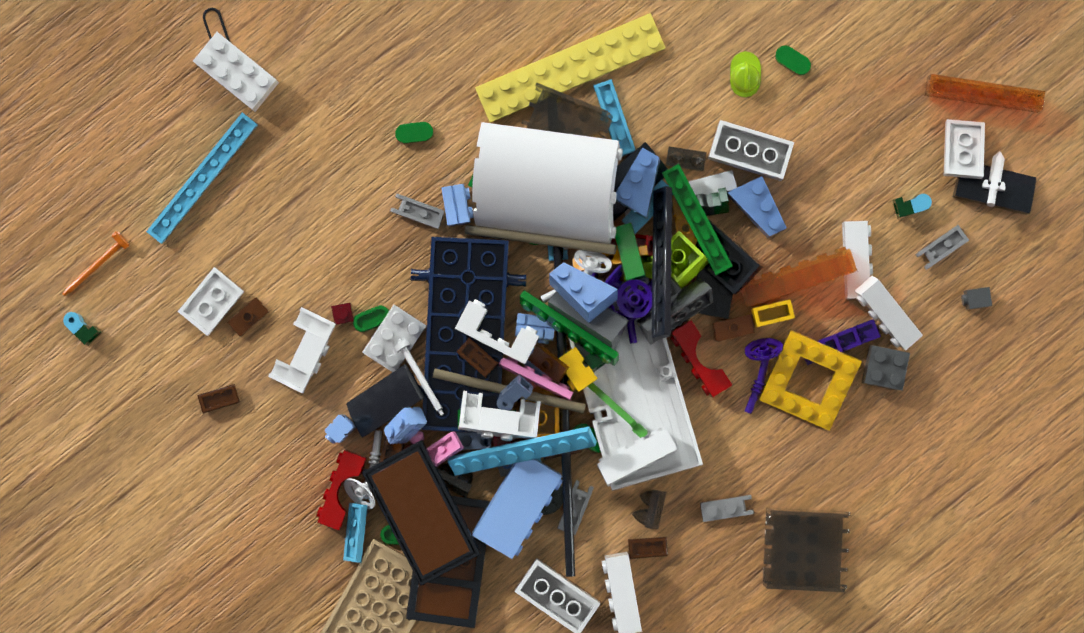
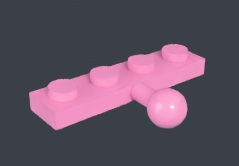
M511 357L501 359L499 367L517 376L520 374L533 388L539 386L563 399L570 400L573 392L569 391V386L563 383L557 385L552 382L549 376L545 374L540 376L535 373V369L526 365L522 367L517 364V360Z
M419 430L410 439V442L415 444L421 440L424 441L423 432ZM454 431L427 448L436 467L464 449L457 433Z

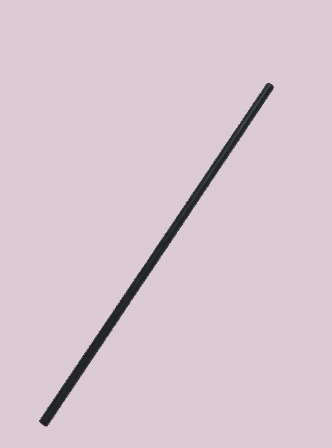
M549 96L548 122L549 131L558 132L557 96ZM553 246L554 269H556L563 263V247ZM556 331L557 358L559 359L567 353L566 334ZM564 375V377L559 383H563L568 386L567 376ZM559 408L560 433L570 431L569 410ZM571 452L561 453L566 577L575 576Z

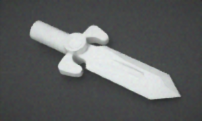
M1001 151L992 158L989 176L991 184H988L987 179L982 184V188L989 189L987 206L989 207L995 206L997 191H1005V183L1001 182L1005 158Z

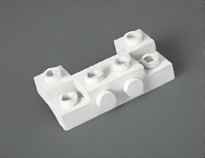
M301 307L299 316L293 325L306 330L291 364L289 365L276 359L275 366L268 377L300 393H304L313 373L317 374L321 367V363H319L321 357H325L330 348L327 344L336 323Z
M463 391L459 430L477 432V434H481V437L484 438L497 436L501 437V440L512 441V439L537 438L541 401L533 403L525 402V399H521L519 412L481 407L483 393L476 395Z

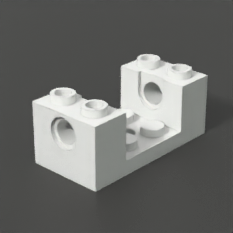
M476 299L474 302L469 301L455 329L526 364L539 339V336L536 335L538 331L529 326L526 329L521 328L510 348L508 347L510 343L500 338L498 341L492 339L491 333L483 329L478 332L488 310L485 309L486 305Z

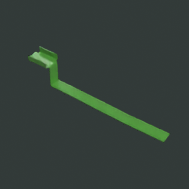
M594 383L587 386L633 428L632 431L641 438L648 434V431L640 423L637 424L629 414Z

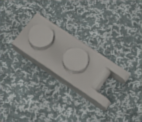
M396 193L395 197L401 199L402 202L399 210L391 208L390 212L439 229L445 213L444 210Z
M957 225L915 255L920 257L923 253L930 261V263L924 266L927 270L968 242L969 239L960 226Z
M578 480L575 481L572 489L574 535H576L594 488L590 485L588 493L577 489L580 482ZM563 515L557 528L564 531Z
M745 495L701 502L703 522L754 514V510L746 511L744 501L752 499V496Z

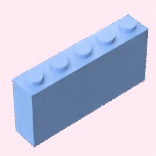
M537 459L514 463L472 531V536L513 559L514 555L518 556L523 548L521 545L523 540H528L533 531L531 529L534 522L538 523L543 515L541 510L544 506L547 507L553 498L551 496L554 489L558 490L563 482L561 473Z

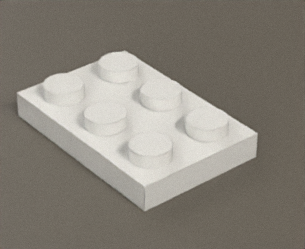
M946 120L944 176L982 179L984 177V122Z
M214 267L178 312L205 335L209 336L245 291Z
M393 305L362 353L391 372H394L405 359L402 351L395 355L394 347L400 342L408 340L410 343L408 350L410 351L426 325L396 305Z

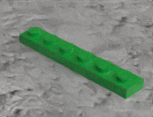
M678 164L664 171L662 174L669 187H672V193L715 275L733 267L680 165Z
M525 290L521 293L520 304L526 311L531 310L541 321L549 322L556 331L564 332L574 343L579 342L586 351L592 354L595 353L604 363H610L615 366L619 361V353Z

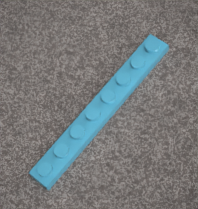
M242 112L146 232L163 244L258 124Z
M584 427L454 455L448 459V463L455 476L595 447L597 441L590 427Z

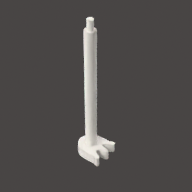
M408 340L400 342L393 349L395 355L402 351L434 408L442 416L444 414L442 406L408 350L410 343Z

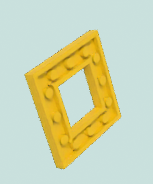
M790 330L783 345V350L777 358L759 400L830 431L862 361ZM800 356L835 371L820 404L785 390Z

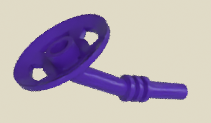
M622 264L611 273L604 283L619 289L622 285V281H620L623 272ZM628 302L624 303L626 309L633 313L634 309H632ZM624 315L629 320L627 324L630 344L637 343L634 324L636 318H629Z
M629 280L619 287L616 302L619 310L625 316L641 318L649 313L652 308V280L648 283L649 285L641 280ZM638 285L644 287V289H638ZM628 286H631V288L626 292L625 297H623L625 289ZM647 301H649L647 308L641 312V309L644 308L647 304ZM628 302L632 308H635L634 313L627 310L624 303Z
M757 339L745 347L746 357L761 361L757 380H754L755 384L752 385L754 388H751L752 393L745 408V412L752 414L758 396L762 394L761 390L764 389L762 386H765L764 381L769 360L778 356L783 350V344L777 339ZM767 345H774L776 348L773 349Z

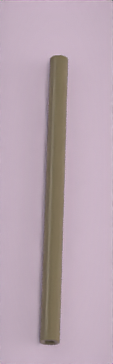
M466 225L465 234L614 255L616 253V245L472 225Z
M436 368L433 373V378L499 394L507 386ZM532 392L525 399L532 402L541 401V404L583 414L586 405Z

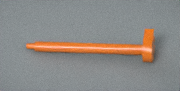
M118 231L112 234V238H114L116 243L62 293L64 296L76 289L121 247L126 249L129 246V243Z

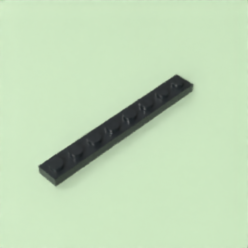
M669 186L653 191L652 339L655 340L671 336L672 187Z

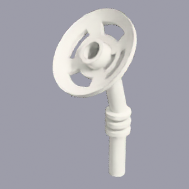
M578 250L574 255L576 263L584 268L583 272L588 275H592L595 272L605 273L612 267L610 259L600 252ZM602 263L605 264V266H606L605 269H604V268H601V264H602ZM554 289L542 295V301L544 303L549 301L556 290Z
M375 430L372 452H370L371 456H369V459H371L369 461V468L379 463L383 431ZM349 478L344 482L345 491L355 503L368 505L367 509H372L375 506L374 496L366 480L364 483Z

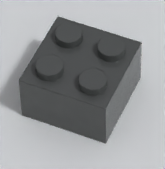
M870 345L862 383L903 391L910 353Z

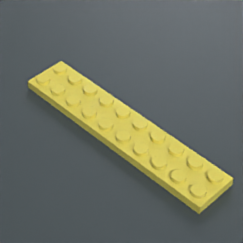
M649 13L479 85L475 89L488 120L492 123L548 99L549 96H556L665 49V45L653 17Z

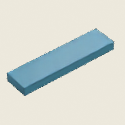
M612 79L593 85L611 139L619 141L620 148L623 149L622 157L633 153L636 149Z

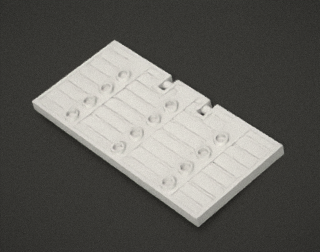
M644 277L641 279H637L649 285V278ZM638 285V289H644V287ZM628 286L625 289L626 292L631 288V286ZM615 301L613 303V306L616 311L619 310V308L617 306V302ZM636 318L634 321L637 343L630 344L626 326L615 348V351L619 353V361L615 366L609 363L596 370L594 374L598 379L593 383L629 414L637 424L640 423L648 431V434L644 437L645 439L651 437V433L659 428L662 431L667 429L677 448V452L611 485L612 491L703 465L667 339H659L650 345L636 322L640 318ZM569 339L571 349H573L575 343ZM583 361L582 363L585 366V368L588 367L585 361ZM588 387L584 388L583 391L589 412L594 414L595 417L592 423L602 457L606 455L612 457L617 454L616 451L624 446L629 448L635 445L634 441L640 437L632 431L633 428L591 389ZM606 410L607 417H602L601 411Z

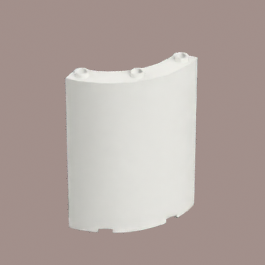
M481 123L477 142L480 152L479 159L475 158L472 189V201L476 202L477 208L473 210L476 226L611 244V239L616 236V227L613 224V204H615L617 193L614 192L618 160L622 159L623 154L619 141Z

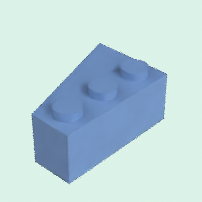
M642 148L616 191V202L648 219L660 163L658 156Z
M762 176L727 192V196L767 238L787 228Z
M564 262L549 273L550 285L588 323L617 300L618 289Z

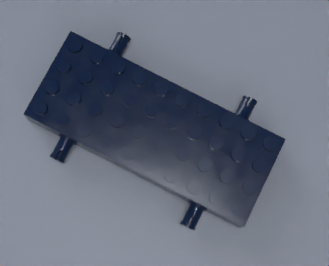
M431 237L430 268L428 270L411 269V274L419 275L411 276V281H427L429 283L424 377L442 406L444 413L441 416L436 411L423 387L420 385L427 396L423 399V413L427 424L422 430L473 432L458 429V410H461L463 391L476 395L483 393L481 407L499 409L497 407L499 393L433 378V373L436 368L502 384L503 368L498 365L503 358V353L458 331L455 327L468 302H474L476 299L486 305L485 309L488 310L478 332L483 329L492 334V339L496 341L499 338L504 340L507 287H526V281H518L526 280V274L518 275L509 274L508 272L509 241ZM468 338L473 340L498 362L486 378L457 353Z

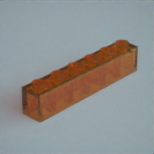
M930 74L927 77L924 96L1038 113L1043 110L1046 91Z
M846 247L834 250L835 254L828 256L827 253L816 256L817 260L809 262V259L798 262L796 267L791 268L788 265L779 268L780 272L773 274L770 271L761 274L762 278L754 280L753 277L741 289L746 307L749 308L858 272L851 249L846 250Z

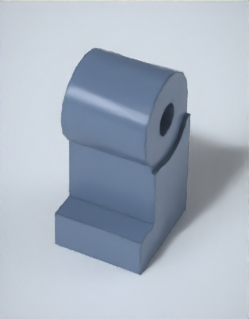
M519 374L500 392L497 407L500 410L510 411L514 403L521 396L527 399L531 395L533 386Z
M456 432L464 449L491 448V438L481 437V434H477V432Z

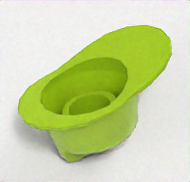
M745 51L735 55L731 61L730 84L732 90L738 96L750 97L760 88L761 65L756 55Z

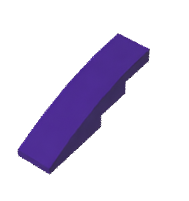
M872 319L820 339L817 342L844 352L881 337L875 320ZM805 359L807 365L815 363L808 359Z

